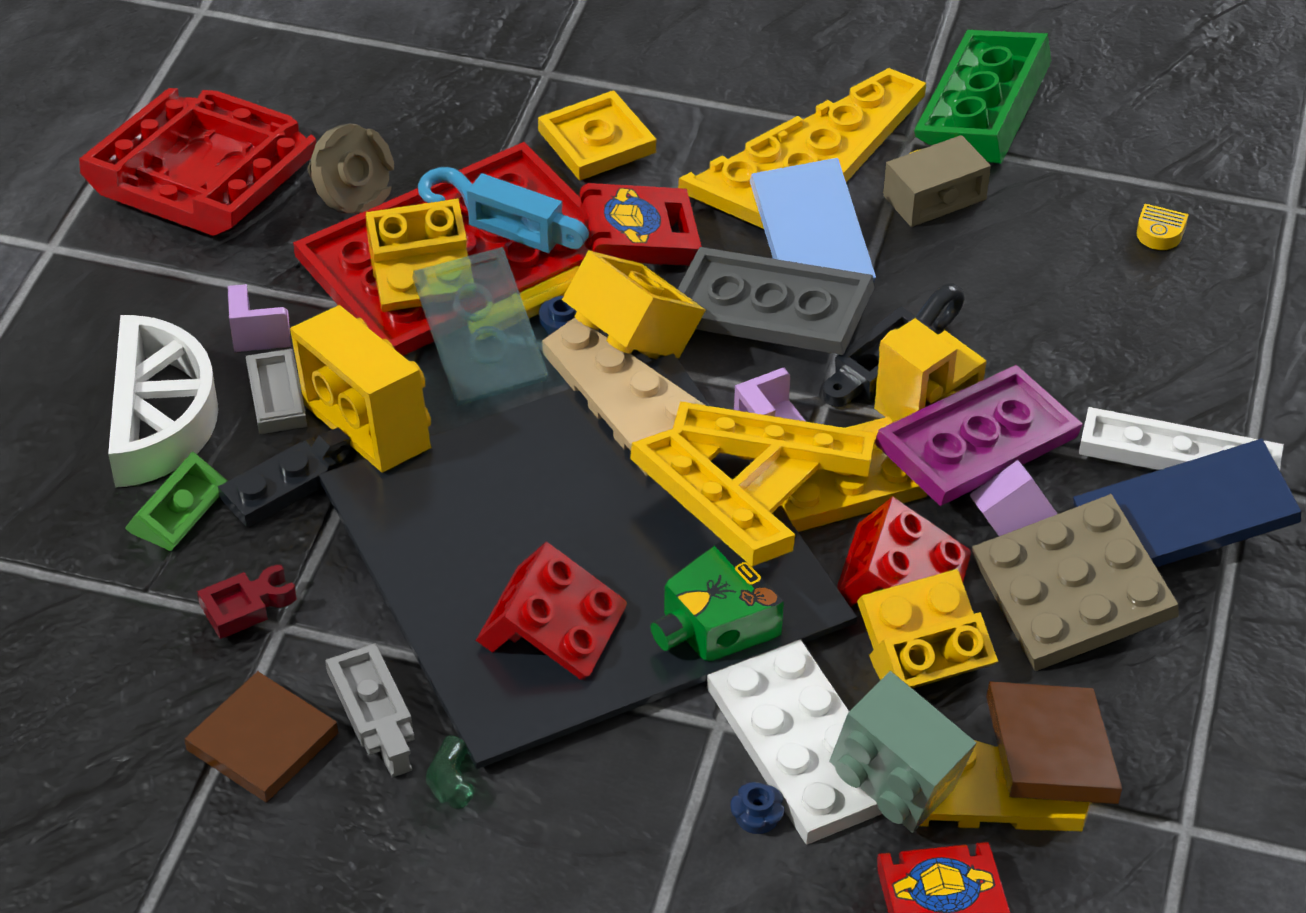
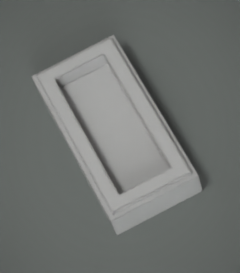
M293 349L246 356L259 435L307 427Z

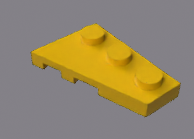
M974 740L977 742L954 790L920 825L928 826L929 820L958 821L959 828H979L980 822L1011 823L1015 829L1083 831L1091 802L1009 797L998 747Z

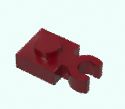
M273 565L266 568L260 574L259 579L251 582L245 572L197 591L199 605L220 639L268 620L266 607H286L294 603L297 597L293 582L282 587H275L286 582L282 565Z

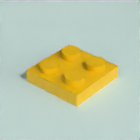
M614 90L538 117V131L579 181L656 153L657 139Z

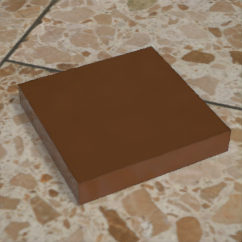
M257 671L184 740L187 751L267 803L339 732L337 721Z

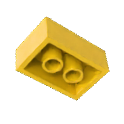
M340 305L290 328L304 406L332 430L339 427L350 438V446L380 472L383 473L431 448L428 427L431 426V417L425 407L422 389L425 387V378L422 370L414 361H408L394 349L387 339L382 340L368 328L361 318H355Z

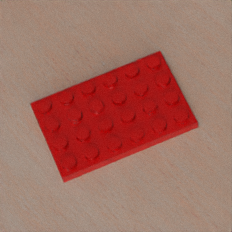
M525 142L458 170L472 184L483 173L562 201V214L577 219L585 225L580 197ZM449 183L436 184L431 187L433 193L444 196L445 200L459 199L467 238L466 248L475 287V298L382 312L369 251L366 212L427 203L419 195L418 188L293 242L295 257L335 303L342 306L355 318H361L372 332L382 340L387 339L402 356L467 327L469 316L575 266H580L588 250L592 251V245H589L587 239L579 249L556 244L549 253L471 226L469 225L467 207L458 189Z

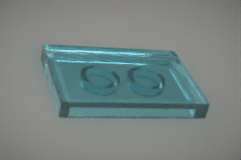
M503 247L413 271L412 278L457 406L547 381L549 375Z

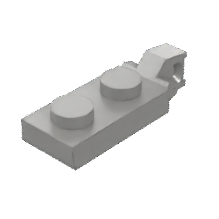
M376 643L326 659L327 673L361 746H365L368 755L381 752L391 777L412 771L409 761L410 750L406 743L415 740L411 715Z

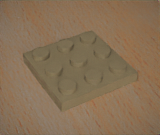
M1112 494L972 546L973 559L1034 671L1041 670L1179 617L1177 601Z

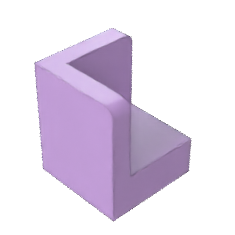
M247 284L228 286L229 321L234 352L291 347L289 314L286 308L250 310Z
M780 368L735 385L734 410L805 421L789 400L790 374L785 368Z
M1019 460L970 494V497L998 536L1057 515L1055 509Z

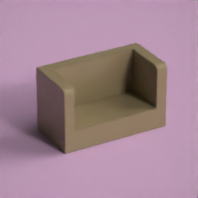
M960 135L886 162L883 194L911 227L986 200L991 165Z

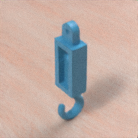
M438 167L425 173L418 183V193L427 203L445 200L444 196L433 193L431 187L440 183L454 185L461 193L467 207L469 225L549 253L556 244L579 249L589 236L587 227L581 221L562 214V201L483 173L472 184L457 169Z

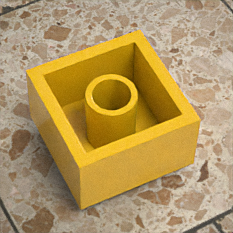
M589 250L562 298L565 303L577 311L574 317L579 322L592 329H601L607 333L606 341L611 346L627 354H631L633 349L653 359H658L660 355L667 356L673 353L676 358H680L706 311L643 264Z

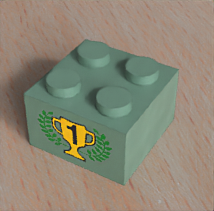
M889 671L848 712L829 762L835 766L837 774L845 783L855 788L859 787L876 801L879 810L887 819L896 824H903L913 833L954 790L977 742L892 671Z

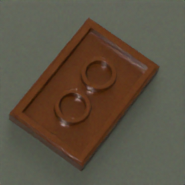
M989 681L986 698L1009 797L1119 804L1122 786L1093 688Z

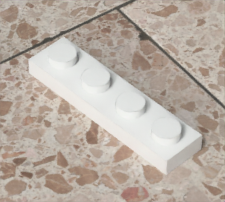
M1088 407L1079 454L1161 470L1258 439ZM1264 441L1280 470L1284 444Z

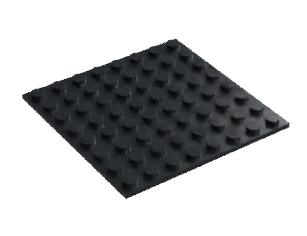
M674 353L645 363L704 405L710 406ZM572 388L430 436V449L383 473L367 459H363L319 474L321 485L476 769L706 682L707 675L794 641L801 639L804 644L857 623V616L779 506L772 514L795 533L793 551L755 565L752 568L784 601L782 635L714 661L703 660L687 641L667 651L662 650L654 640L650 626L651 623L665 616L664 593L667 581L722 540L655 480L642 472L637 464L630 459L631 451L629 448L624 450L613 437L612 428L603 418L598 419L588 408V400L580 391H574ZM719 453L711 460L714 465L732 480L750 465V462L746 459L724 453ZM546 541L627 602V606L594 669L584 680L577 678L522 636L515 643L508 639L494 652L489 651L475 641L517 567Z

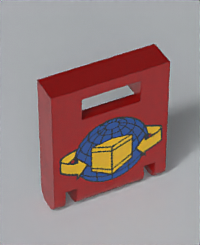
M588 183L580 189L582 214L585 226L589 232V245H592L591 250L593 252L637 263L690 266L699 247H702L688 192L685 188ZM676 221L678 222L680 233L672 232L671 226Z
M988 842L976 844L975 856H970L966 844L900 851L899 864L893 865L890 853L878 854V874L888 913H1010Z

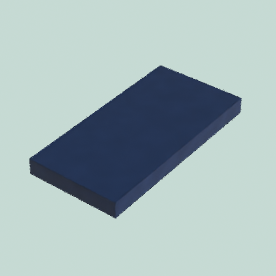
M1263 438L1073 497L1075 508L1112 494L1155 567L1301 522V510Z

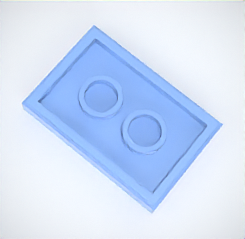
M838 158L751 174V188L773 259L873 275V281H875V272Z

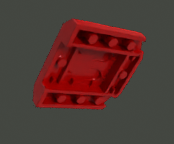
M168 88L80 157V174L101 196L214 236L235 226L310 160L316 145V138L312 134L307 138L301 134L298 122L290 115L213 90H202L198 98L179 97L178 88Z

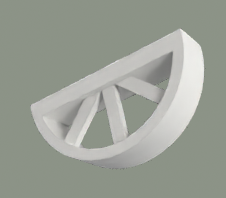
M120 315L108 452L115 488L146 483L175 471L192 451L198 454L205 446L217 422L218 402L212 366L207 352L196 338L187 331L160 319L146 316ZM169 364L184 371L192 378L186 380L147 381ZM196 396L185 413L175 422L143 400L149 398ZM140 419L158 432L139 440Z

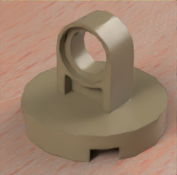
M357 124L339 125L326 131L316 143L311 162L308 165V173L318 195L330 208L343 214H360L382 204L389 196L392 188L391 186L387 187L389 182V171L394 170V160L388 144L377 131L365 129Z

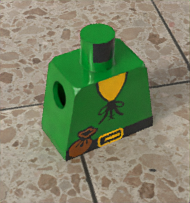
M720 541L667 581L664 593L665 616L651 623V633L658 646L664 651L687 641L703 660L714 661L782 635L784 601L744 559L726 543Z

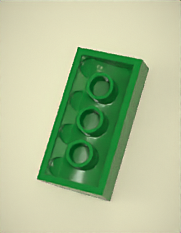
M967 30L914 129L915 137L932 146L962 135L987 162L1002 164L1052 62L1048 33Z

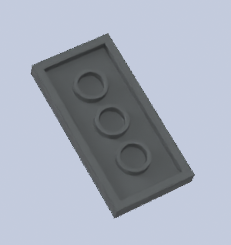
M699 247L678 290L706 310L696 330L844 355L875 287L873 275Z

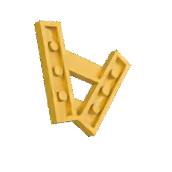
M680 401L673 429L632 442L630 459L753 567L793 551L795 533L772 513L818 469L833 471L844 476L859 475L868 477L875 433ZM719 453L735 455L746 460L755 459L733 480L711 462Z

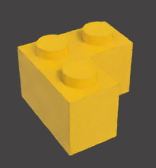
M914 318L901 328L888 332L880 342L874 409L885 417L889 416L892 422L898 421L983 381L986 360L947 331L936 334Z

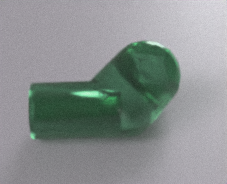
M449 735L442 742L427 769L426 782L434 796L441 803L447 801L452 808L459 810L463 809L472 799L474 787L469 782L463 780L464 775L459 770L467 754L466 743L458 737Z

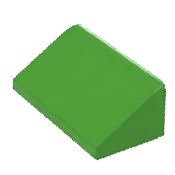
M192 451L137 512L125 529L137 537L172 551L219 497L218 486L228 480Z

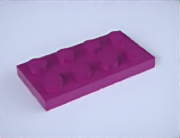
M1014 365L879 429L874 444L935 502L942 506L984 485L1015 461L1019 460L1023 465L1077 438L1083 423L1020 367Z

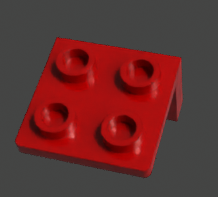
M891 497L858 523L837 589L848 605L852 607L862 595L879 591L881 588H891L958 569L963 582L971 551L896 498Z
M546 541L517 567L475 641L489 651L494 652L508 639L515 643L522 636L577 678L584 680L594 669L627 606V602Z

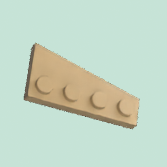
M573 318L542 340L543 355L574 391H580L588 400V408L598 419L603 418L613 430L614 439L624 450L629 448L631 451L632 442L673 429L680 401L704 405L633 355L624 353L611 346L606 341L607 337L595 329L582 324L576 318Z

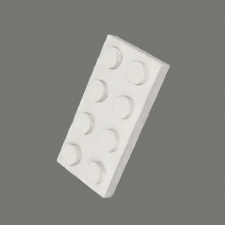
M801 639L707 675L708 691L767 784L775 787L782 794L783 802L781 805L784 806L786 814L806 845L882 814L876 801L859 787L855 788L845 783L837 774L835 766L829 762L849 711Z

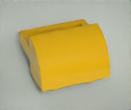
M459 199L366 212L369 251L382 312L475 298V287L466 248L467 238Z
M958 569L865 594L857 600L874 649L869 656L880 680L889 671H892L908 686L916 688L989 667L998 662L981 612L973 613Z

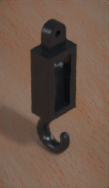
M954 283L939 287L916 316L900 306L846 348L844 355H837L835 357V374L824 382V401L831 406L841 407L851 402L858 395L869 402L875 399L878 365L870 372L863 366L873 359L879 361L881 340L888 332L901 328L914 318L935 333L936 330L944 329L956 318L963 307L965 300L963 289ZM948 304L944 313L939 318H937L944 309V307Z

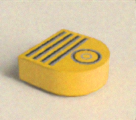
M1144 204L1138 221L1137 237L1141 243L1152 249L1168 250L1174 248L1181 242L1189 214Z

